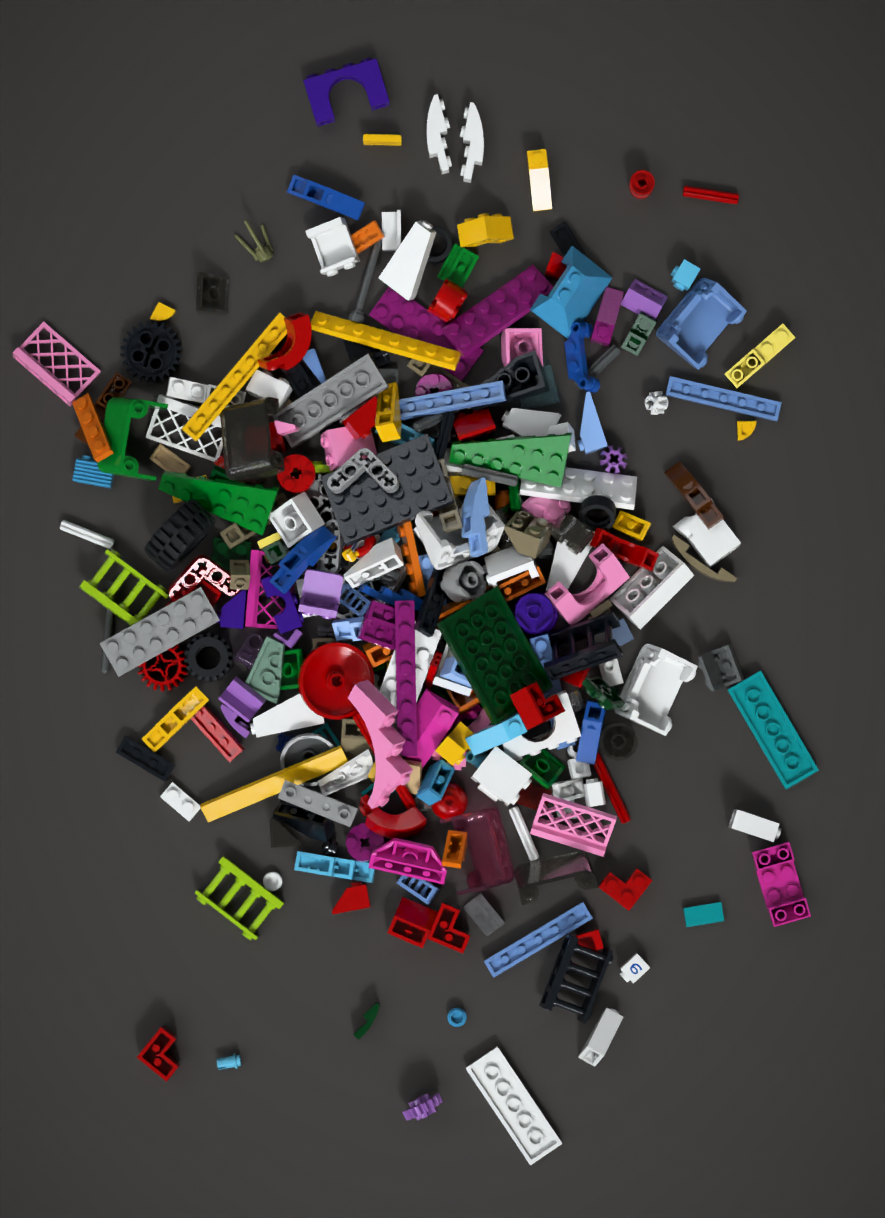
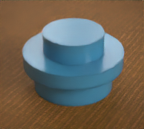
M453 1008L449 1011L447 1019L450 1025L460 1027L465 1024L467 1016L463 1009Z

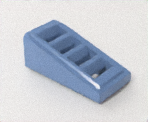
M314 348L308 350L303 360L322 384L326 381V377Z
M345 582L342 585L341 595L346 588L349 591L343 599L340 598V603L358 617L365 616L371 601ZM354 593L353 598L347 603L346 600ZM359 597L360 600L358 601V603H357V604L354 606V608H353V607H352V604H353V603L355 602V600ZM364 601L366 604L363 606L360 612H358L357 609Z
M400 876L396 883L428 905L432 904L441 890L431 882L418 879L417 885L412 889L411 887L417 878H411L406 885L405 882L408 876ZM424 883L425 887L423 888L421 893H418L419 889ZM431 888L432 890L427 896V898L424 897L428 890Z

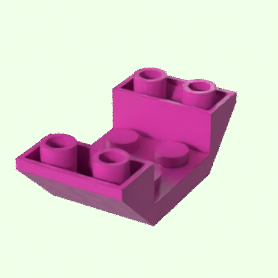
M790 842L752 852L756 874L773 927L811 917L794 865L795 859Z

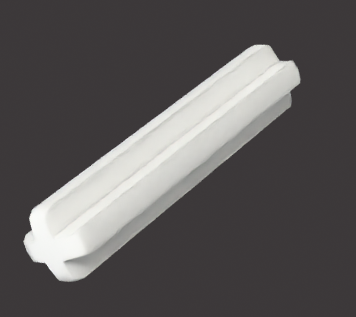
M63 520L60 524L61 530L108 549H112L114 545V539Z
M519 807L510 808L509 813L529 860L534 861L539 858V854Z

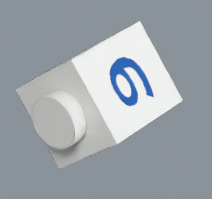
M635 953L620 967L622 971L620 975L627 983L630 980L632 983H635L650 967Z

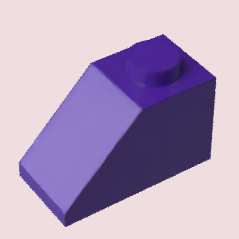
M246 590L239 592L222 607L221 612H218L217 616L220 621L217 623H220L221 628L244 629L247 602Z

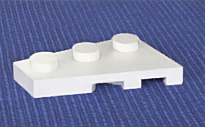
M369 749L320 779L318 784L322 795L327 796L367 779L373 766Z

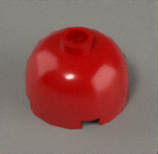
M449 782L442 800L431 805V809L440 819L455 820L462 816L467 809V794L461 786Z

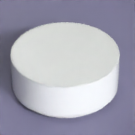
M269 872L263 878V885L269 891L278 890L283 882L281 875L277 872Z

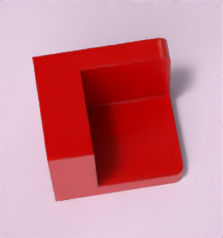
M598 929L576 935L579 938V944L593 950L604 948Z

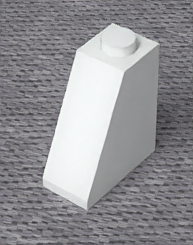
M512 408L510 412L506 410L501 419L503 421L502 427L519 437L545 436L549 427L558 423L561 414Z
M737 809L733 810L728 828L771 842L778 839L781 828H778L779 823Z
M606 1008L603 1011L578 1058L595 1067L604 1057L623 1019V1016L617 1010Z

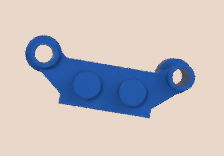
M574 322L571 326L570 336L564 342L568 378L574 380L579 388L595 393L600 388V381L588 375L584 338L592 335L593 326L587 322Z

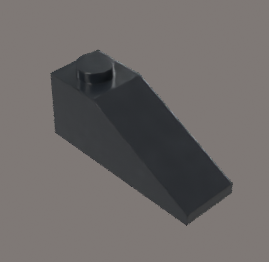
M280 800L272 813L273 817L311 839L328 842L335 830L333 820L286 801Z

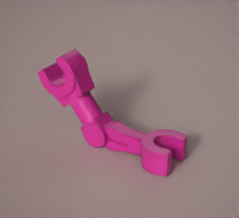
M477 704L464 714H459L450 729L459 724L460 721L477 718L479 716L477 713L482 711L480 705ZM448 731L447 734L444 736V738L442 739V741H444V740L446 739V737L449 735V731Z

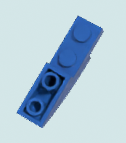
M293 175L287 193L357 221H359L365 206V202Z
M325 526L319 527L301 540L279 562L280 569L269 582L281 593L286 594L309 565L313 567L337 537Z

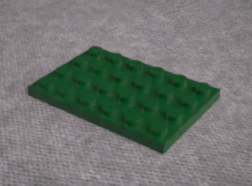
M498 586L491 588L436 624L492 725L498 724L517 711L510 695L535 682L538 683L542 693L553 687Z

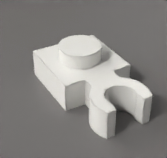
M569 746L567 752L572 759H569L567 762L571 780L590 777L589 764L577 762V752L573 751V746Z

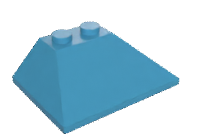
M571 246L562 260V263L567 268L548 297L540 294L530 311L567 339L570 336L572 324L585 321L612 280L609 274L573 246Z

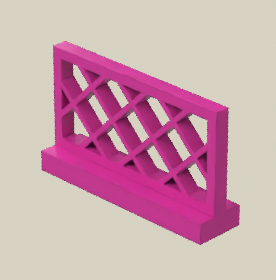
M251 550L249 565L250 583L247 590L245 627L278 629L274 617L272 618L266 611V608L274 602L281 610L278 614L282 613L285 608H282L277 603L276 599L279 596L275 598L270 597L272 601L265 607L259 602V596L264 593L260 577L266 572L269 576H272L269 570L273 566L266 569L262 564V555H265V553L259 550ZM295 583L290 588L291 594L294 593ZM261 586L263 591L259 593V589ZM262 611L271 619L266 624H257V615ZM271 621H273L275 625H268V624H269Z

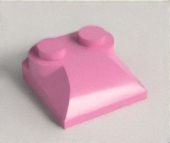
M506 328L502 331L501 355L504 367L517 356L536 351L543 367L542 328Z
M530 496L521 505V509L532 516L544 518L548 523H553V529L569 513L571 503L570 501Z

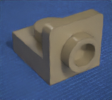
M230 560V589L248 590L250 583L249 560Z
M609 599L589 612L590 617L588 619L611 612L610 607L613 605Z

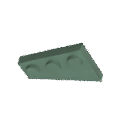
M266 636L245 683L263 698L279 704L285 644L270 636Z

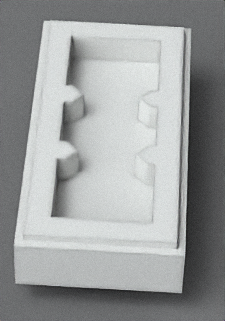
M617 659L599 664L602 679L609 686L624 683Z

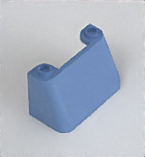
M702 278L695 283L656 331V336L691 366L699 370L708 361V354L705 351L728 324L740 323L747 310L718 282Z

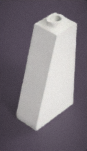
M425 220L423 222H415L379 276L380 280L408 301L413 300L417 295L436 235V231L432 229L433 226Z
M561 524L546 592L558 581L568 590L592 548L590 543L595 531Z
M299 693L253 718V723H250L252 735L256 734V738L325 724L324 717L315 714L306 706Z

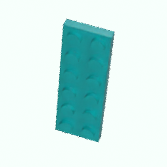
M761 671L727 690L785 790L819 771Z

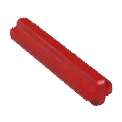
M684 186L683 188L684 197L737 204L739 201V194L692 186Z

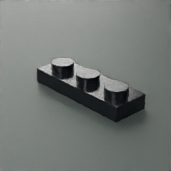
M127 736L124 737L116 751L117 754L166 782L175 767L171 762Z

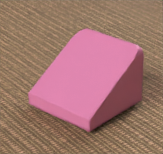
M274 420L277 434L282 436L300 430L296 425Z

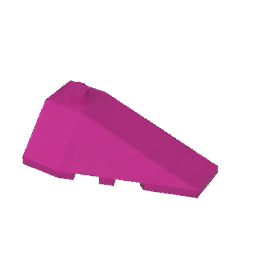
M426 689L416 704L417 756H404V759L422 762L423 769L459 715V707Z

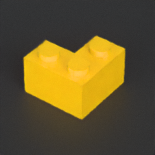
M489 213L479 214L478 218L464 219V223L457 225L460 247H476L486 243H503L514 239L511 217L502 216L501 213L489 216Z
M460 721L435 751L452 766L455 763L459 765L466 757L463 755L467 749L471 751L465 738L474 733Z

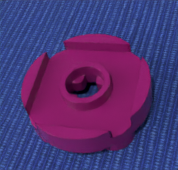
M429 373L419 380L415 395L431 394V388H438V392L453 390L454 386L446 375Z
M365 823L353 827L346 839L348 853L359 862H369L372 851L384 845L383 836L371 831ZM368 838L370 846L361 847V840Z

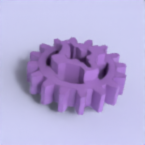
M429 1093L421 1095L409 1102L410 1107L402 1113L406 1121L412 1118H416L418 1121L436 1112V1106L440 1105L443 1099L440 1093L431 1096Z

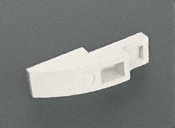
M438 94L433 96L428 112L427 145L429 157H437L441 173L446 174L449 173V167H452L450 156L445 155L444 149L447 148L445 137L441 138V136L447 135V129L450 128L448 118L443 116L442 110H445L443 99H439Z
M470 102L469 108H465L464 119H467L466 126H462L460 137H463V143L470 144V146H466L464 157H467L466 165L462 164L461 176H464L463 182L469 183L472 180L474 164L482 166L484 152L482 123L478 110L472 102Z
M169 377L166 396L191 403L203 404L217 386ZM238 391L224 409L243 411L246 392Z

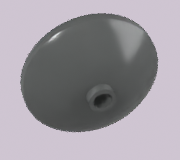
M305 733L295 736L282 749L280 756L281 769L283 770L335 748V746L329 739L319 734ZM333 771L325 773L321 776L313 778L299 785H319L318 781Z

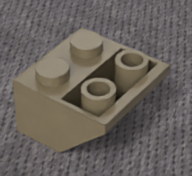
M517 511L505 525L504 530L518 553L536 559L549 543L553 523H548L544 518L532 516L526 511Z
M342 719L341 746L348 760H352L369 749L372 760L375 762V754L354 719Z

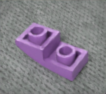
M222 704L220 708L230 725L243 737L248 738L251 733L248 730L249 726L242 721L235 722L239 715Z

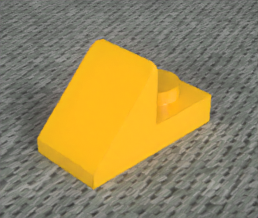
M620 510L612 528L633 537L637 541H643L651 523Z

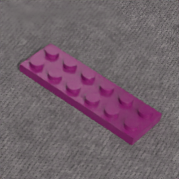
M532 265L446 325L441 331L465 358L529 313L539 295L542 294L548 297L553 286Z
M388 287L369 314L372 319L392 333L458 351L441 331L447 325L445 322L427 312V309L414 300L408 301L391 287ZM479 347L465 358L461 355L455 371L447 368L443 369L460 381H463L484 350Z

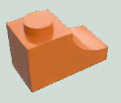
M448 830L442 866L461 868L467 849V832Z

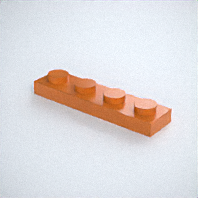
M87 393L73 401V407L94 460L98 463L114 454L92 396Z
M409 521L397 526V532L399 537H402L403 545H401V551L403 556H406L405 570L411 580L409 582L410 592L417 597H422L425 595V587L412 524Z

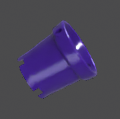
M530 590L514 598L510 603L509 608L527 639L546 633L549 634L556 626L558 611L547 598L545 592Z

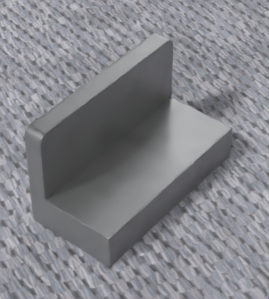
M481 893L464 906L465 911L486 936H489L505 924Z

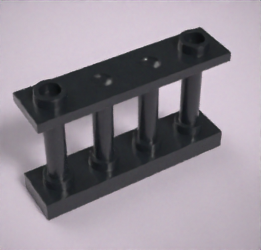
M613 611L548 634L552 649V660L544 663V670L552 681L623 657L622 649L617 641L613 639L612 629L620 627V622ZM605 632V642L595 645L594 635ZM587 638V648L577 651V641ZM569 644L570 654L560 657L559 648Z
M566 933L539 1006L549 1011L557 1006L579 1014L577 1020L586 1024L587 1020L591 1018L592 1006L607 966L613 960V951L604 947L601 953L582 946L578 942L579 938ZM579 952L598 959L599 962L596 970L594 971L572 963L573 953ZM572 970L592 978L589 989L565 981L566 971ZM564 988L585 996L582 1007L558 999L559 989Z

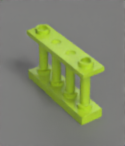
M107 549L104 552L108 558L92 580H88V582L83 580L79 585L80 589L130 626L145 618L160 597L167 599L169 596L166 593L168 591L160 584L157 586L121 560V555L113 549L111 551ZM116 562L124 569L107 592L104 591L102 594L97 590V584L113 563ZM131 573L139 581L123 603L117 605L112 601L113 595ZM147 585L155 592L138 615L135 614L133 617L128 613V607L143 587Z
M223 856L218 862L221 864L219 867L220 871L203 893L200 890H196V899L203 905L208 903L243 930L242 935L250 941L252 938L257 940L259 936L255 934V931L272 909H280L285 902ZM231 872L236 876V881L219 904H216L209 896L225 875H229ZM247 884L252 888L250 890L251 894L234 916H232L224 908L241 886ZM262 896L267 900L265 902L266 906L249 928H247L240 922V919L256 898Z

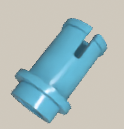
M234 1053L233 1056L217 1058L218 1070L233 1067L238 1069V1066H242L240 1054L236 1055Z

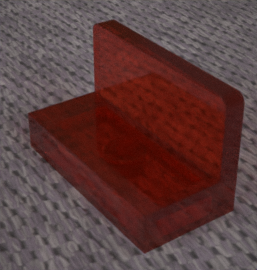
M530 784L526 790L522 788L519 791L520 797L516 804L537 810L543 793L551 795L552 792L551 790Z

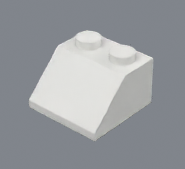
M305 492L284 503L272 512L269 518L288 548L325 525V522Z

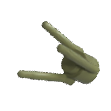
M245 220L244 223L258 246L255 248L256 253L237 234L235 238L253 256L255 261L259 260L260 263L269 260L274 256L272 254L274 250L270 245L265 226L262 224L261 229L266 245H261L249 222Z

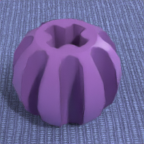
M613 445L608 446L609 453L602 450L600 456L605 457V460H599L600 465L606 464L607 468L604 471L610 473L611 468L614 469L615 474L620 473L618 466L624 469L627 466V463L622 461V459H628L627 453L620 454L623 448L619 446L616 451L613 450ZM610 456L618 457L617 464L615 462H609L611 459Z

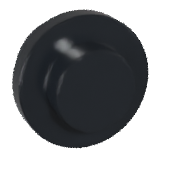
M331 837L328 842L323 843V855H334L338 847V842L335 841V838Z

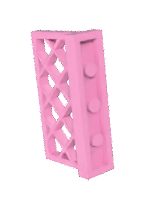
M44 321L13 352L15 360L70 407L73 405L72 402L101 373L95 365ZM46 329L50 333V340H39V333ZM51 343V353H40L39 344ZM53 343H62L65 352L53 353ZM29 344H37L38 353L29 354L25 348ZM67 355H76L79 358V365H68ZM51 356L52 366H43L40 363V357ZM54 356H65V365L54 366ZM68 368H79L80 378H68ZM81 368H91L94 373L91 377H82ZM54 369H66V378L58 379L54 374ZM70 381H80V389L76 393L69 388Z
M543 793L530 834L604 857L617 816ZM545 801L551 802V803H553L555 806H554V807H551V808H547V806L545 805L544 802H545ZM563 808H570L573 812L566 814ZM558 810L562 816L554 818L552 812ZM581 814H589L592 818L585 820ZM547 815L550 820L540 818V816ZM577 816L580 822L573 824L569 818ZM605 819L611 821V823L603 826L600 820ZM565 820L569 826L559 824L558 822ZM595 822L599 828L592 830L588 824ZM584 826L587 832L578 830L576 828ZM602 832L605 838L597 836L595 834Z

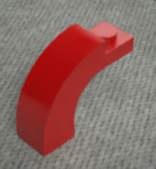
M299 312L284 318L287 329L286 342L278 352L258 359L261 368L268 371L281 368L287 371L303 359L308 351L312 337L311 322L308 314Z
M596 528L590 546L598 548L603 543L618 560L651 572L659 556L658 553L649 548L623 540L600 528Z
M367 794L360 799L359 809L364 816H367L365 825L380 836L402 839L411 837L425 829L427 819L416 806L402 814L392 815L383 812L379 807L372 809L367 804L370 799Z

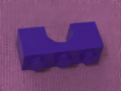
M272 575L260 581L266 598L279 596L285 602L284 611L273 616L279 634L302 627L304 618L302 613L297 612L295 604H298L295 594H291L290 590L286 594L281 593L269 582L274 576Z

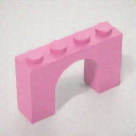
M603 543L588 555L597 568L596 578L590 587L581 593L571 594L558 581L545 593L561 617L570 626L580 622L589 612L595 609L630 578L615 555Z

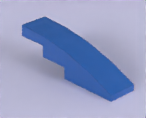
M361 584L358 588L359 591L394 605V601L414 600V610L420 611L423 599L405 589H401L399 594L383 586L380 587L379 591L365 584Z

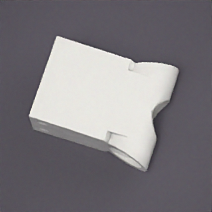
M697 514L684 517L672 526L688 540L708 568L714 566L741 544L724 520L708 530Z

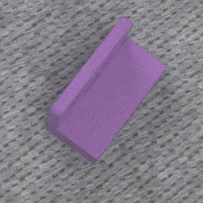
M634 279L621 305L638 315L640 312H643L656 320L668 296Z
M237 676L218 698L246 722L253 718L266 701L265 698Z

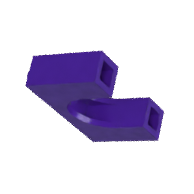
M371 57L361 60V63L356 65L354 63L346 64L339 70L335 68L328 69L322 75L311 74L306 77L307 79L303 80L317 127L335 122L329 94L333 86L343 80H353L363 86L371 111L390 106L377 59H372Z

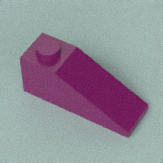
M610 287L605 288L590 342L609 347L624 295L623 291Z

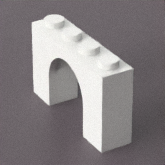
M565 690L555 693L558 695L565 712L554 717L551 731L541 739L532 740L520 735L502 744L504 753L513 760L519 761L523 759L522 756L537 755L541 753L542 749L548 748L551 750L559 747V743L566 741L568 744L578 740L577 737H580L581 734Z

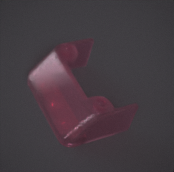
M496 807L440 820V824L453 821V827L456 831L467 832V841L474 871L469 872L467 875L468 889L457 891V896L482 891L513 881L514 869L501 814Z

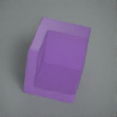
M297 629L283 634H279L277 630L273 634L276 639L291 649L294 648L303 635Z

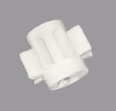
M662 391L649 392V396L645 399L646 410H651V415L664 414V410L668 407L667 396H662Z

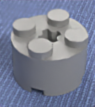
M465 561L447 567L440 586L451 600L459 603L476 599L484 594L487 580L484 581L483 574L485 572L480 564L475 561Z

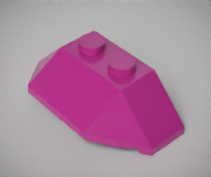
M393 838L372 851L368 867L439 884H444L447 873L446 866H442V860L433 846L399 838Z

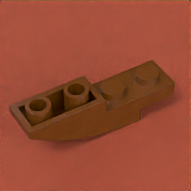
M118 372L114 374L95 402V407L102 424L104 422L107 402L114 397L124 398L132 384L131 380ZM80 426L75 434V438L88 445Z
M680 461L664 472L708 530L724 519L712 502V499Z

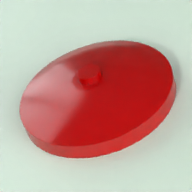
M341 642L326 643L312 650L302 662L298 674L299 693L306 706L315 714L334 720L349 718L358 711L348 699L349 694L355 684L369 680L374 685V671L369 659L358 648Z

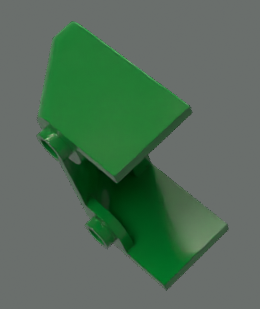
M111 398L106 404L103 427L114 454L97 463L99 471L105 474L156 481V476L138 474V461L131 456H125L131 418H143L148 412V407L162 410L167 409L168 404L132 398Z

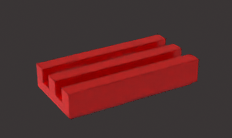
M436 652L433 656L424 684V690L428 689L431 691L433 687V681L443 655L442 653Z

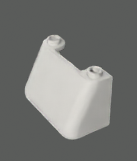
M463 504L459 508L460 517H462ZM491 506L489 510L490 515L484 518L488 553L497 547L505 527ZM421 511L417 514L415 524L430 562L436 570L475 558L470 556L469 539L462 538L461 528L444 533L439 515L433 517L431 511Z
M645 644L641 648L621 691L620 697L625 704L621 708L615 709V713L666 736L672 728V720L667 716L682 682H689L694 679L698 666L663 648Z

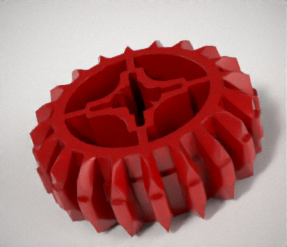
M178 644L174 648L168 649L176 656V659L166 660L161 653L156 656L157 661L154 665L147 667L148 661L137 666L143 667V670L138 671V674H145L141 681L144 682L148 679L147 687L154 683L153 690H157L158 685H160V690L164 692L166 685L170 691L172 690V683L175 687L179 686L176 682L178 679L184 682V679L180 676L181 674H188V672L183 671V667L186 668L187 664H183L186 657L181 658V655L185 652L184 650L177 652ZM161 660H163L164 663H171L168 664V667H166L167 669L165 670V672L161 668H155L158 667V664H160L159 662ZM178 664L177 673L170 679L169 669ZM161 672L164 682L156 681L149 673Z

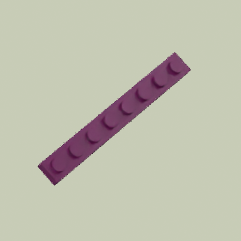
M414 600L394 601L396 709L398 710L397 732L406 740L402 746L403 750L399 755L417 756Z

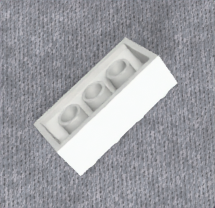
M664 546L656 552L659 556L652 572L640 568L609 599L639 629L694 576L685 563Z

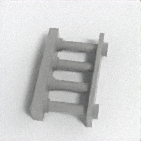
M286 780L278 796L281 800L348 827L352 826L358 811L356 807Z

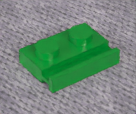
M455 243L437 278L443 281L447 278L463 288L479 256Z

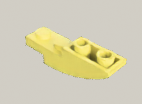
M784 323L781 324L725 373L726 377L738 388L796 337Z

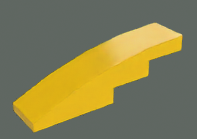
M197 686L194 687L142 740L156 753L209 699Z

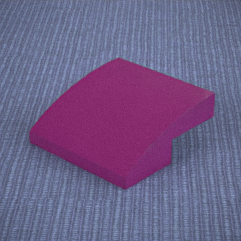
M372 600L364 616L357 638L390 650H395V608Z

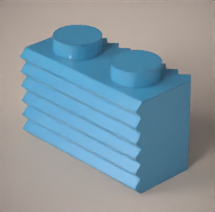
M82 455L81 459L76 458L72 481L112 489L114 475L99 471L97 462L93 461V457Z
M444 760L429 766L416 796L430 806L442 800L455 768Z

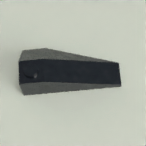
M536 351L517 356L507 366L499 369L492 377L480 383L486 384L503 380L506 401L472 408L473 411L550 391L546 374Z

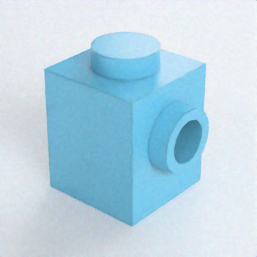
M684 259L680 267L676 265L671 273V276H673L671 281L674 283L673 286L680 291L684 289L688 291L700 268Z

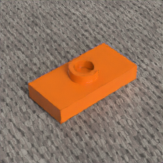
M374 220L353 233L351 237L357 254L383 239L385 235L377 221Z

